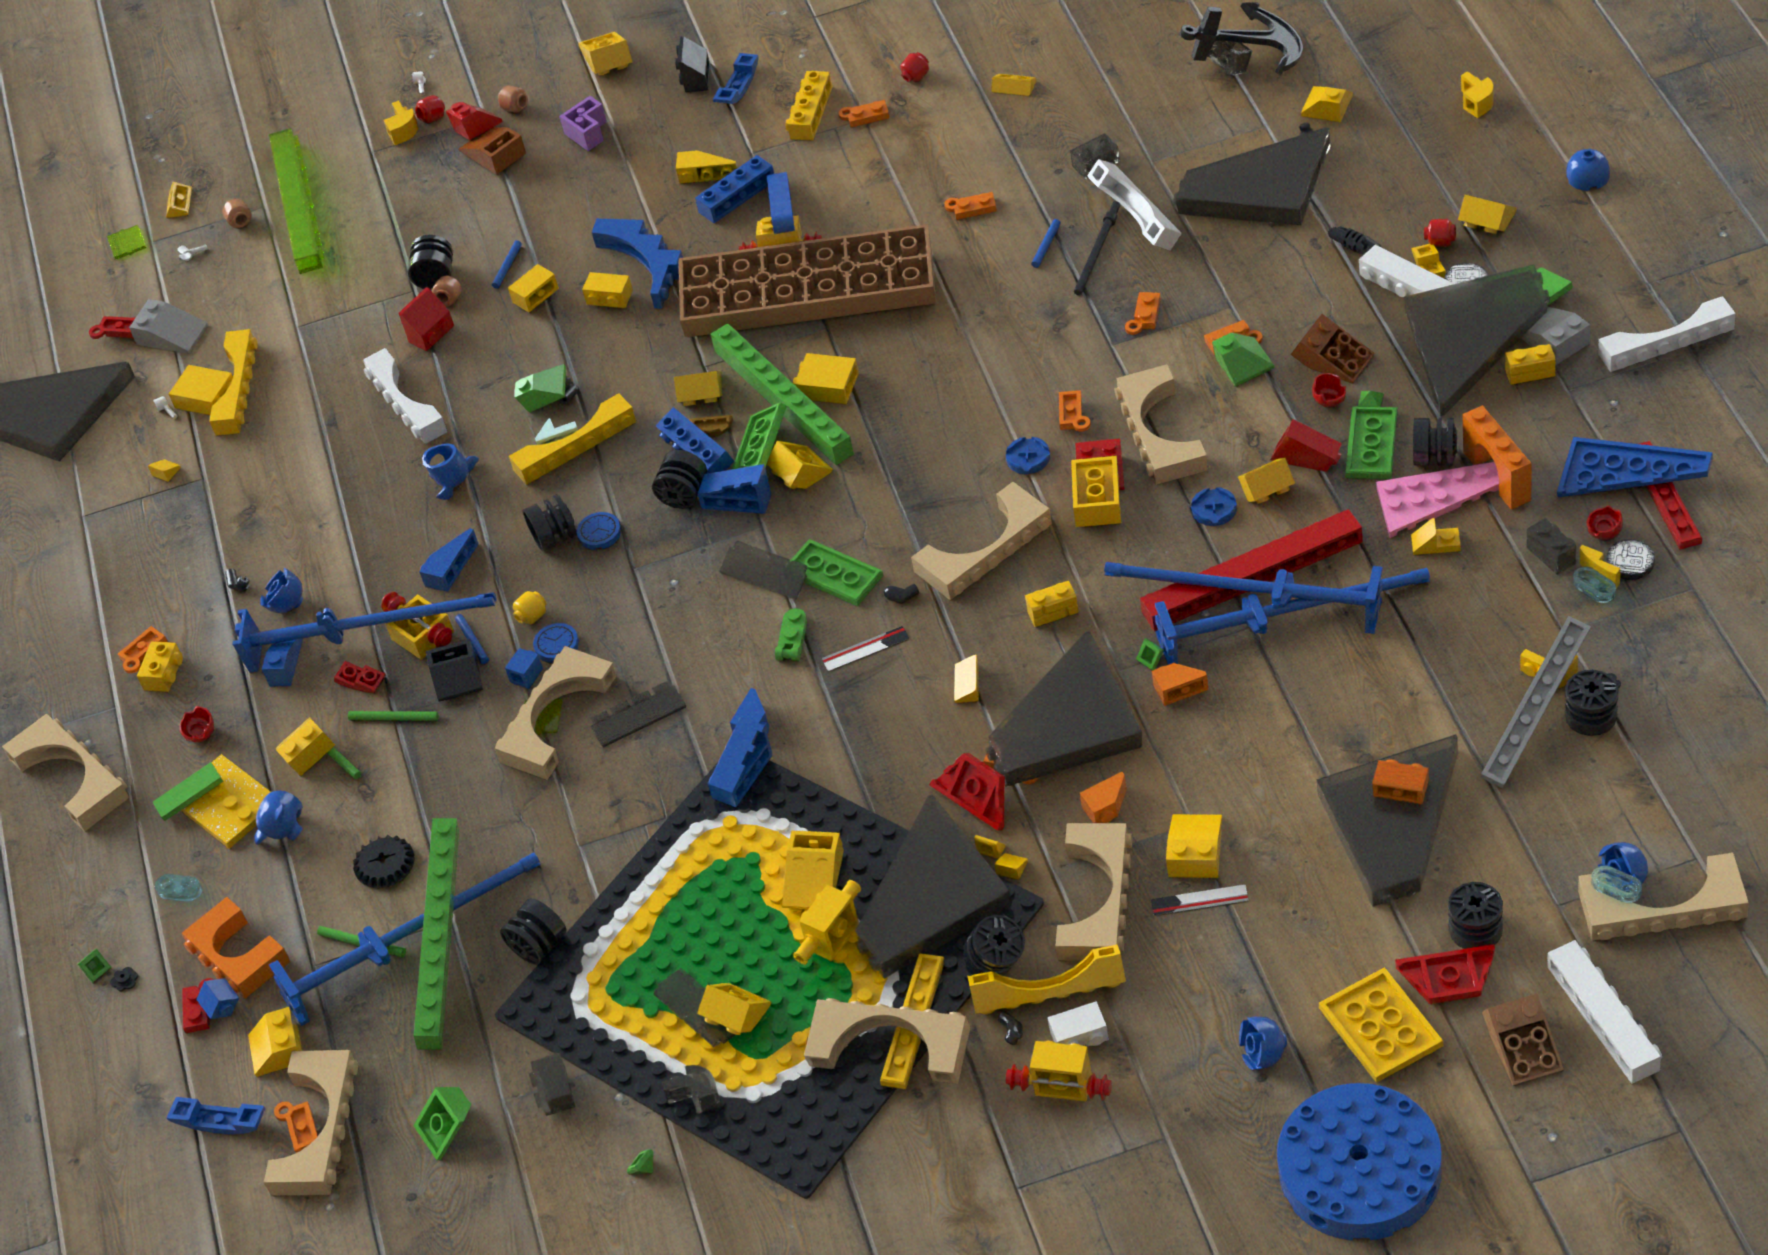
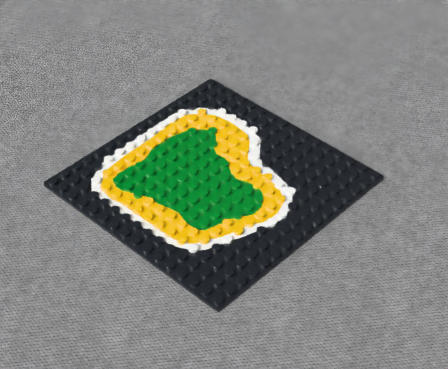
M770 760L737 807L715 800L711 796L708 781L717 766L716 764L566 932L562 939L550 950L543 961L534 968L496 1011L495 1017L499 1022L800 1197L808 1199L897 1089L881 1086L880 1083L896 1026L876 1027L855 1037L841 1052L834 1069L809 1066L804 1053L817 999L826 1000L833 998L845 1003L859 1001L865 1005L872 1006L884 1004L890 1008L903 1007L920 953L942 956L945 961L930 1009L943 1014H949L950 1012L958 1013L971 997L968 976L976 975L967 967L963 957V946L970 933L985 917L992 915H1002L1014 920L1023 932L1043 907L1044 901L1043 898ZM791 830L840 833L844 852L836 889L842 891L849 880L855 881L861 887V891L853 900L859 926L833 961L813 953L808 963L803 965L796 961L793 956L804 942L799 921L803 912L808 909L782 907L786 856ZM730 983L771 1001V1005L752 1031L743 1032L740 1035L732 1034L726 1031V1026L707 1023L705 1017L697 1014L706 986ZM922 1039L913 1068L928 1050L927 1045Z

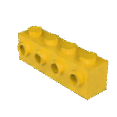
M806 71L804 79H801L800 90L796 93L795 104L791 106L790 117L786 120L785 124L786 131H789L790 139L814 140L832 90L830 72Z

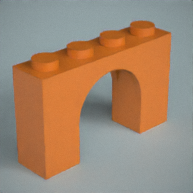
M1483 405L1462 414L1464 454L1473 465L1484 463L1490 459L1494 460L1499 475V496L1511 510L1530 502L1532 489V463Z
M226 897L182 932L186 941L183 945L191 955L195 953L198 955V960L205 968L210 966L217 979L225 978L235 993L238 992L246 999L275 975L269 964L278 960L284 968L291 961L285 949L270 935L244 955L232 958L221 956L220 950L223 944L248 924L242 910Z

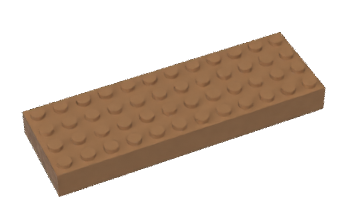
M928 224L679 258L680 322L684 336L686 338L708 335L726 324H729L737 331L935 304L936 291L933 256Z

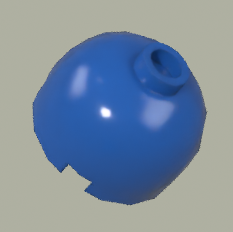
M1594 149L1577 151L1567 163L1566 177L1568 178V183L1574 188L1589 191L1590 187L1597 186V189L1603 187L1610 178L1607 158L1603 153Z
M284 568V572L279 570L265 587L268 593L266 597L261 596L260 604L269 611L280 614L289 612L293 608L297 609L303 601L301 597L303 587L300 579L286 568Z
M1617 842L1604 846L1599 852V857L1602 856V864H1598L1599 873H1605L1608 882L1618 894L1621 895L1634 891L1646 880L1648 874L1647 859L1636 845Z
M1248 1017V1020H1243L1239 1031L1240 1046H1245L1247 1055L1242 1054V1058L1246 1066L1254 1070L1275 1065L1281 1059L1284 1048L1287 1046L1285 1033L1282 1032L1280 1026L1275 1021L1267 1017Z

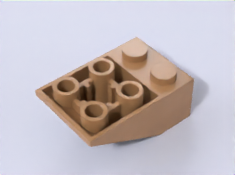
M1538 993L1487 1008L1482 1012L1490 1037L1512 1085L1564 1070Z

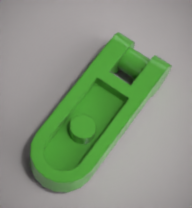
M794 608L784 614L778 645L775 649L776 661H784V659L800 661L807 627V617L803 610Z

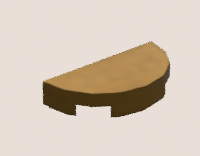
M724 415L692 418L689 420L712 438L728 431L732 426L733 416Z

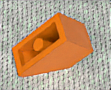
M1176 663L1162 666L1152 671L1153 686L1164 706L1209 690L1205 671Z
M1120 772L1080 792L1082 809L1093 823H1109L1118 817L1127 790L1124 773Z

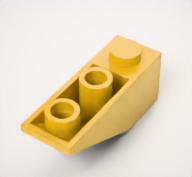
M697 150L677 152L676 172L679 184L721 180L737 169L736 161Z

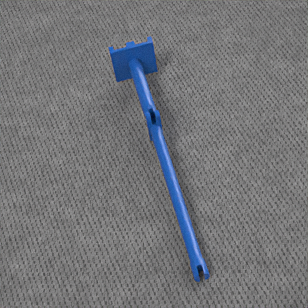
M1106 562L1104 568L1105 576L1130 577L1272 594V607L1275 609L1285 607L1291 598L1365 606V633L1375 634L1382 604V598L1380 597L1382 581L1380 579L1383 567L1373 566L1367 592L1294 584L1293 573L1288 572L1287 574V571L1284 569L1278 570L1275 582L1128 566L1113 562Z
M1423 568L1407 574L1381 579L1382 591L1430 582L1429 571L1427 568ZM1369 582L1341 589L1367 592ZM1250 594L1248 599L1247 597L1242 598V610L1173 626L1164 601L1155 603L1158 615H1155V622L1158 627L1156 636L1160 647L1164 650L1163 654L1167 665L1172 663L1178 664L1177 639L1247 624L1255 634H1265L1267 632L1268 617L1333 602L1298 598L1290 600L1285 607L1275 609L1272 605L1262 607L1258 596Z
M491 592L475 597L337 620L331 609L326 608L323 610V614L322 612H317V622L262 632L258 629L248 610L242 609L238 610L237 613L241 623L235 625V632L239 639L233 641L232 645L250 673L258 672L262 645L324 635L331 643L342 644L344 630L478 607L496 606L495 602L497 599L495 593Z
M533 852L520 859L514 865L454 897L453 911L518 875L536 868L540 865L537 855ZM424 913L381 937H378L372 927H365L363 932L358 933L360 947L294 983L278 960L269 964L275 974L273 976L275 982L280 988L279 993L299 1024L303 1026L310 1022L300 995L367 959L379 967L388 965L391 959L386 947L423 928Z

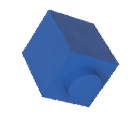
M519 648L506 665L505 670L510 683L529 689L543 670L537 653Z
M223 978L204 981L196 1000L209 1018L215 1019L231 1016L239 997L227 980Z

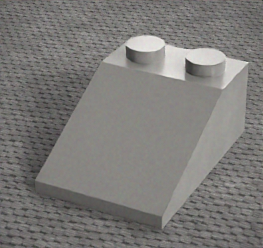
M148 299L129 328L137 345L190 354L208 327V323L167 302Z
M1547 306L1512 330L1513 333L1531 347L1550 344L1556 360L1555 365L1590 344V324L1576 313Z

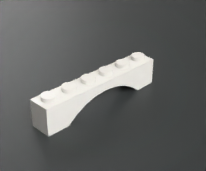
M1098 159L1088 174L1091 181L1133 215L1141 226L1142 234L1154 246L1171 250L1182 233L1115 164Z
M1722 296L1702 303L1689 319L1670 329L1646 334L1617 332L1600 338L1598 355L1610 372L1734 330L1735 312Z
M386 348L363 359L366 366L363 370L369 380L373 379V384L378 392L382 390L386 402L392 403L395 413L397 415L401 414L404 424L407 427L411 426V431L416 438L420 437L427 444L447 433L442 416L432 405L412 401L397 389L400 374L394 358Z

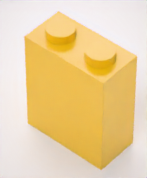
M806 353L804 360L800 362L799 373L797 377H794L793 384L812 401L847 404L859 374L856 358Z
M188 365L169 392L174 408L210 415L212 406L229 388L233 379L232 373Z

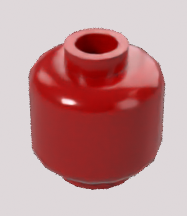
M919 52L910 53L900 65L902 78L907 82H920L929 71L928 59Z
M431 95L417 102L415 114L420 121L429 124L442 119L445 104L437 96Z
M1432 219L1428 227H1424V240H1428L1429 244L1435 247H1449L1453 241H1456V224H1452L1450 219Z

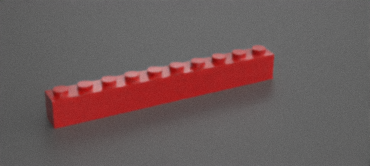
M1347 509L1197 574L1271 582L1276 579L1277 572L1280 569L1286 570L1287 574L1288 572L1292 573L1362 543V526L1351 511ZM1174 583L1141 597V610L1143 616L1155 632L1158 630L1155 622V615H1158L1155 608V603L1164 601L1171 621L1174 624L1248 591Z

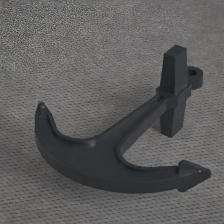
M1244 2L1240 7L1250 20L1257 19L1266 24L1270 30L1218 29L1222 10L1220 7H1207L1200 26L1195 28L1190 25H1183L1180 31V36L1183 39L1189 41L1195 39L1191 56L1196 61H1206L1213 43L1218 40L1274 47L1284 54L1279 66L1275 70V73L1279 75L1294 67L1300 60L1303 51L1301 38L1294 28L1277 15L1260 8L1258 2Z

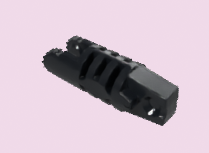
M1340 226L1333 227L1328 231V235L1332 240L1334 239V241L1341 243L1342 246L1362 255L1367 253L1374 245L1381 247L1379 243L1369 236L1351 228L1348 229Z

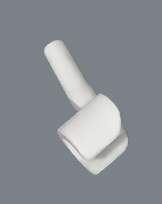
M413 72V83L419 85L420 95H424L426 79L423 77V72Z
M207 245L192 249L180 246L177 250L181 253L179 255L181 259L189 261L193 254L208 250Z
M164 396L153 400L158 412L165 409L173 419L178 417L170 408Z

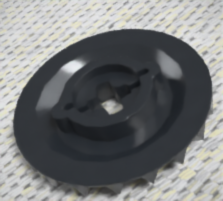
M387 834L385 838L378 836L377 840H369L368 845H362L361 851L356 852V859L353 860L355 876L362 884L368 887L385 888L403 880L411 871L415 861L414 851L405 839H400L397 835L391 837ZM381 858H386L385 863H381Z

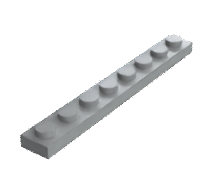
M1568 616L1481 773L1480 778L1504 788L1589 633L1591 626Z

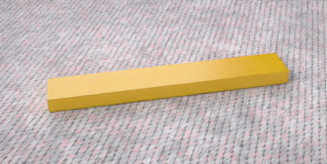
M919 953L903 1006L910 1007L916 1011H924L931 1008L944 966V957ZM896 1027L881 1075V1086L900 1089L907 1088L921 1041L918 1035L907 1029Z

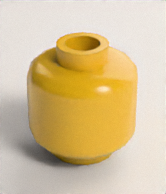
M527 591L513 603V616L521 624L524 622L532 625L546 613L545 606L547 603L538 592Z

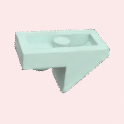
M549 418L536 436V444L541 445L561 440L578 431L577 425L574 421L554 428Z

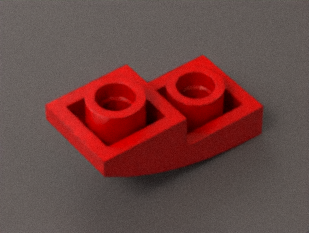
M344 661L334 677V682L354 690L375 693L386 674L367 665L361 668Z

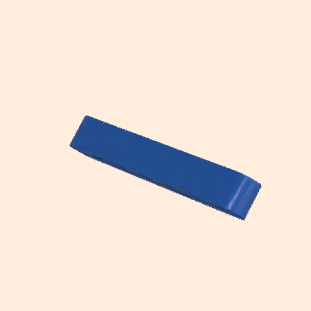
M787 172L767 175L774 234L795 231Z

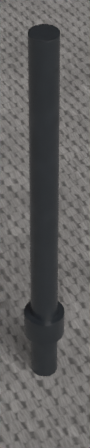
M1118 201L1112 203L1110 210L1106 212L1103 218V226L1074 289L1076 295L1082 294L1110 228L1117 220V212L1121 206Z

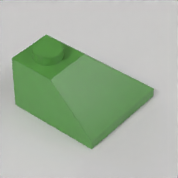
M1231 332L1212 342L1216 360L1235 387L1275 368L1254 337Z
M562 364L515 382V398L530 413L565 397L566 366Z
M435 1087L413 1125L436 1160L443 1158L471 1106L470 1101L460 1087Z

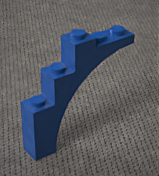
M597 218L592 230L596 248L623 252L641 262L652 275L653 282L650 294L654 308L662 309L665 300H668L670 286L673 285L674 280H679V258H683L681 250H668L662 235H649V230L645 227L644 220Z

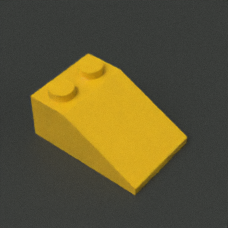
M616 32L578 43L588 65L595 74L604 75L609 73L610 69H623L628 67L629 63H632L626 39Z
M1117 456L1071 460L1073 511L1076 527L1121 523Z
M1172 815L1166 853L1168 877L1218 878L1222 815Z

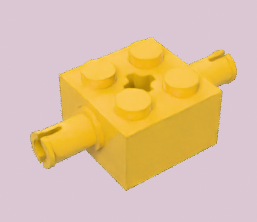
M849 880L842 891L826 885L822 892L816 895L813 904L808 910L803 912L799 921L804 942L793 954L796 961L806 965L813 953L830 961L834 960L859 926L853 902L854 898L861 891L858 883Z

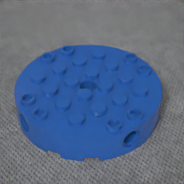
M1352 1083L1320 1091L1306 1099L1292 1112L1285 1122L1278 1140L1277 1162L1279 1180L1283 1194L1293 1207V1211L1311 1227L1339 1239L1370 1238V1240H1376L1392 1236L1393 1232L1405 1226L1409 1228L1428 1211L1440 1188L1442 1178L1441 1144L1433 1122L1417 1103L1402 1093L1387 1087L1366 1083Z

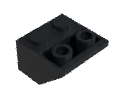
M682 36L680 37L679 45H676L678 58H675L676 70H680V85L684 86L685 93L708 91L710 61L707 49Z
M470 639L426 651L430 674L439 702L483 690L477 656Z

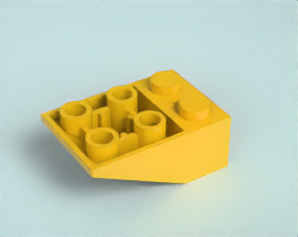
M791 830L786 856L783 908L809 909L816 895L822 892L826 885L836 888L844 852L840 833Z

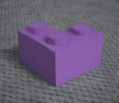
M587 97L559 116L564 134L587 151L604 141L600 126L605 124L607 120L603 105L593 97Z

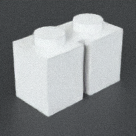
M1097 1001L1048 1017L1050 1032L1055 1043L1069 1045L1076 1043L1089 1047L1097 1046L1109 1040L1107 1026Z

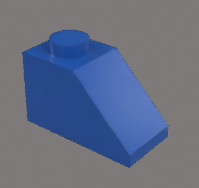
M751 688L730 721L732 733L739 718L743 717L765 725L768 734L769 723L756 690Z

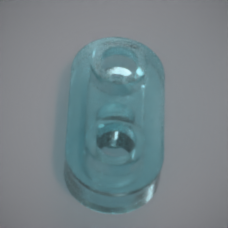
M1580 567L1575 570L1573 584L1578 590L1599 603H1608L1615 598L1616 585L1610 579L1590 567Z
M1599 866L1592 872L1591 884L1595 890L1625 903L1635 902L1641 897L1642 884L1636 877L1610 866Z
M165 874L155 882V890L163 899L193 901L202 893V886L199 880L192 876Z

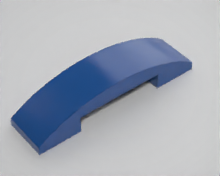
M739 53L733 64L734 72L724 88L719 87L713 97V102L734 104L745 95L756 71L759 59L757 54Z
M176 1097L168 1113L167 1120L199 1131L217 1134H244L257 1130L266 1108L262 1105L241 1104L240 1108L202 1105L198 1099Z

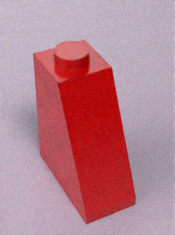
M1292 419L1277 443L1270 460L1274 461L1285 458L1288 465L1327 472L1332 464L1336 466L1341 457V453L1338 451L1342 443Z

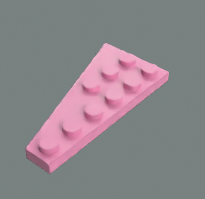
M1495 462L1376 482L1389 537L1396 536L1398 531L1405 528L1410 530L1416 527V523L1425 519H1435L1462 507V503L1470 499L1472 501L1480 499V495L1488 491H1498L1499 475Z

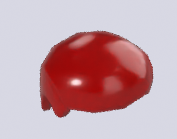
M1330 373L1320 374L1315 377L1312 386V396L1323 407H1336L1345 400L1346 386H1342L1340 377Z
M1608 505L1591 512L1586 521L1588 532L1598 540H1611L1618 536L1623 528L1621 511L1619 509L1615 510Z
M195 706V709L191 712H185L179 724L180 733L189 742L200 743L207 740L214 731V719L207 708Z

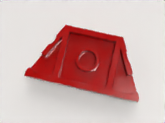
M963 753L955 760L953 765H949L943 770L944 773L939 778L933 779L929 785L997 831L1004 829L1005 776L970 753Z
M1495 945L1396 959L1395 966L1428 1004L1480 997L1495 955Z

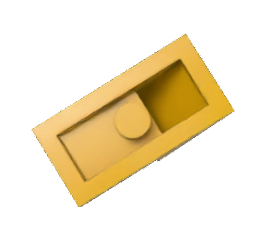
M1434 518L1411 534L1413 555L1461 551L1458 528L1436 529Z

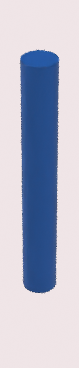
M1054 219L1031 263L1033 267L1038 268L1061 224L1060 220Z
M514 241L492 282L493 288L498 289L522 246L520 241Z
M458 614L455 620L466 639L471 640L481 664L488 663L489 658L462 614Z

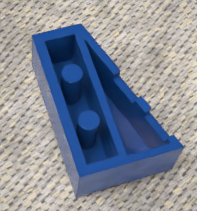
M764 464L705 474L698 491L702 509L760 514L766 513L772 495Z
M743 717L739 718L708 781L713 799L737 807L773 755L765 725Z

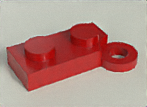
M103 316L100 324L91 327L88 333L92 339H99L104 335L106 337L134 338L129 327L135 318Z
M204 979L198 987L196 985L182 988L183 1029L186 1034L210 1029V1018L196 999L204 981L215 979Z

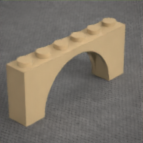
M1168 364L1116 378L1117 388H1114L1118 401H1122L1120 403L1124 416H1128L1127 424L1129 430H1134L1135 432L1133 433L1136 446L1140 445L1142 461H1147L1146 470L1148 476H1153L1156 485L1208 471L1207 455L1200 440L1189 442L1165 440L1151 433L1143 424L1146 414L1155 404L1169 396L1175 395L1174 378Z
M1012 482L996 494L999 510L1008 519L1007 527L997 541L982 550L966 554L946 553L927 545L911 557L914 572L951 600L961 594L972 583L978 581L988 571L994 569L1008 556L1013 555L1016 550L1030 542L1040 532L1046 530L1052 524L1050 509L1016 483Z
M565 646L561 653L556 655L550 669L545 671L539 685L532 690L526 704L521 706L519 714L509 724L502 739L497 741L495 751L499 763L548 780L559 761L555 748L545 744L535 734V725L539 715L552 701L572 692L596 691L605 694L616 678L613 662Z
M45 714L2 746L9 760L21 772L37 763L50 759H70L85 766V777L81 788L65 805L71 819L84 832L129 799L125 790L127 785L121 777L115 778L113 771L108 765L102 766L101 760L95 753L90 754L82 741L78 743L70 730L65 731L62 723L57 718L53 720L48 714Z
M1067 823L1065 839L1067 857L1085 860L1100 867L1110 877L1113 888L1105 905L1092 916L1076 923L1057 925L1055 944L1057 958L1063 961H1082L1093 949L1118 944L1119 951H1124V936H1121V930L1126 928V917L1122 915L1123 909H1127V894H1124V889L1129 888V874H1126V868H1130L1131 857L1130 853H1127V849L1132 848V833L1127 832L1126 823Z
M1727 853L1707 856V880L1702 889L1690 900L1667 908L1645 907L1625 899L1613 889L1604 872L1579 876L1578 892L1591 940H1608L1620 936H1635L1640 933L1661 932L1674 928L1683 929L1694 925H1710L1715 922L1737 921L1747 918L1749 902L1734 854Z
M833 998L826 1000L817 999L804 1053L809 1066L834 1069L841 1052L855 1037L876 1027L896 1026L915 1033L925 1042L929 1052L928 1071L933 1081L958 1084L970 1031V1025L966 1016L957 1012L943 1014L931 1009L916 1011L905 1006L890 1008L884 1004L872 1006L865 1005L859 1001L845 1003Z
M350 1050L292 1051L287 1073L293 1085L311 1088L323 1094L329 1100V1116L322 1132L306 1148L285 1158L268 1160L264 1184L271 1196L330 1195L332 1185L336 1183V1163L341 1158L340 1143L345 1138L344 1123L345 1118L349 1117V1098L354 1093L353 1078L358 1072V1062L354 1060Z

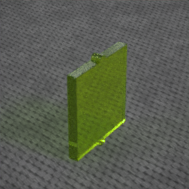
M138 225L121 229L119 232L107 236L115 260L146 249Z
M554 699L541 711L536 720L535 734L558 733L562 699Z

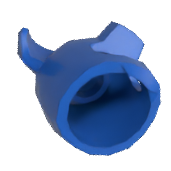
M441 444L425 451L422 457L423 465L428 470L429 476L438 485L443 487L436 498L441 500L450 499L453 495V488L460 485L466 479L468 472L474 468L479 458L472 455L465 459L453 444ZM441 454L445 460L433 466L430 465V461L435 455Z
M278 790L270 792L265 796L256 814V825L258 827L254 836L256 845L259 846L267 837L272 839L287 837L295 840L299 836L303 828L299 825L296 818L300 817L303 806L297 797L286 791Z

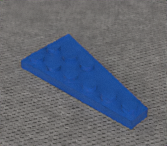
M1573 437L1558 486L1557 496L1566 497L1708 477L1713 454L1712 452Z

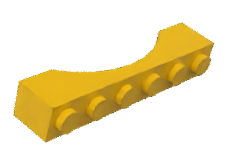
M250 329L228 331L225 334L223 347L229 361L234 365V376L225 394L211 409L209 422L215 436L240 433L241 425L244 424L243 413L244 409L247 408L246 397L250 392L249 380L252 379V364H255L254 352L258 348L257 339L253 337Z
M618 393L602 402L592 419L575 433L551 443L527 445L511 454L509 458L514 472L528 485L636 423L633 408Z
M1116 944L1093 949L1075 967L1051 978L1032 981L1017 980L990 971L968 976L975 1014H990L1001 1008L1014 1009L1021 1004L1029 1002L1037 1004L1048 998H1065L1071 993H1089L1096 988L1104 986L1109 988L1116 987L1126 982L1119 947Z

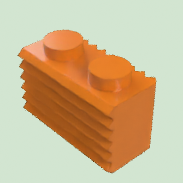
M1392 759L1387 761L1378 760L1372 783L1373 796L1389 798L1390 800L1394 799L1395 801L1403 800L1404 802L1408 801L1409 803L1413 802L1421 805L1423 804L1429 782V768L1417 763L1411 765L1401 764Z

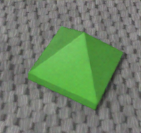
M1361 391L1357 407H1381L1384 393Z
M1145 638L1136 660L1151 670H1156L1164 650Z
M97 948L77 963L92 983L111 968Z
M647 1149L640 1152L626 1172L628 1174L653 1173L654 1151Z

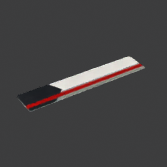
M903 626L823 657L822 660L827 670L830 671L907 640L909 637Z
M1238 885L1155 898L1151 900L1153 914L1160 915L1248 901L1246 885Z

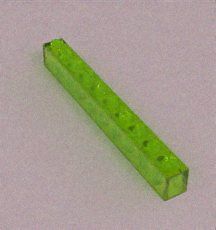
M292 128L271 133L269 138L296 266L299 274L323 268L322 259H325L322 247H319L322 246L319 234H317L319 233L316 222L317 218L314 209H311L314 208V204L310 196V187L306 184L309 181L302 159L304 158L301 147H299L301 146L299 137L293 134Z

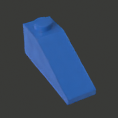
M469 528L429 556L419 571L425 587L445 592L449 591L479 544L474 529Z
M303 638L273 643L266 651L262 671L269 687L292 685Z

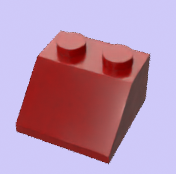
M457 102L446 111L454 131L468 140L503 122L502 118L464 102Z
M427 287L399 312L408 342L425 351H428L454 327L450 311Z
M1120 438L1075 443L1076 460L1117 456L1119 490H1125Z

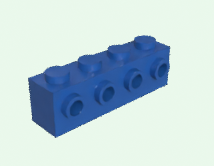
M756 155L695 197L698 212L712 223H716L768 186L767 175L774 174L773 166Z
M674 407L656 425L661 432L659 436L667 444L672 442V447L675 450H685L701 458L707 466V474L726 471L734 462V459L725 449Z

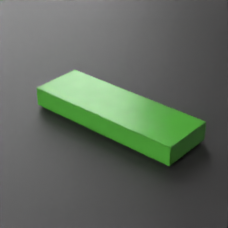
M210 762L154 800L153 804L162 819L166 821L221 784L223 779L215 766Z

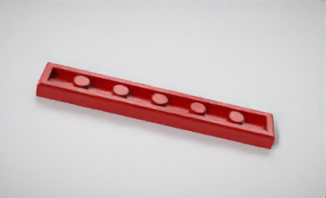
M1651 441L1640 443L1642 445L1653 446ZM1673 482L1645 485L1679 550L1702 544V537Z

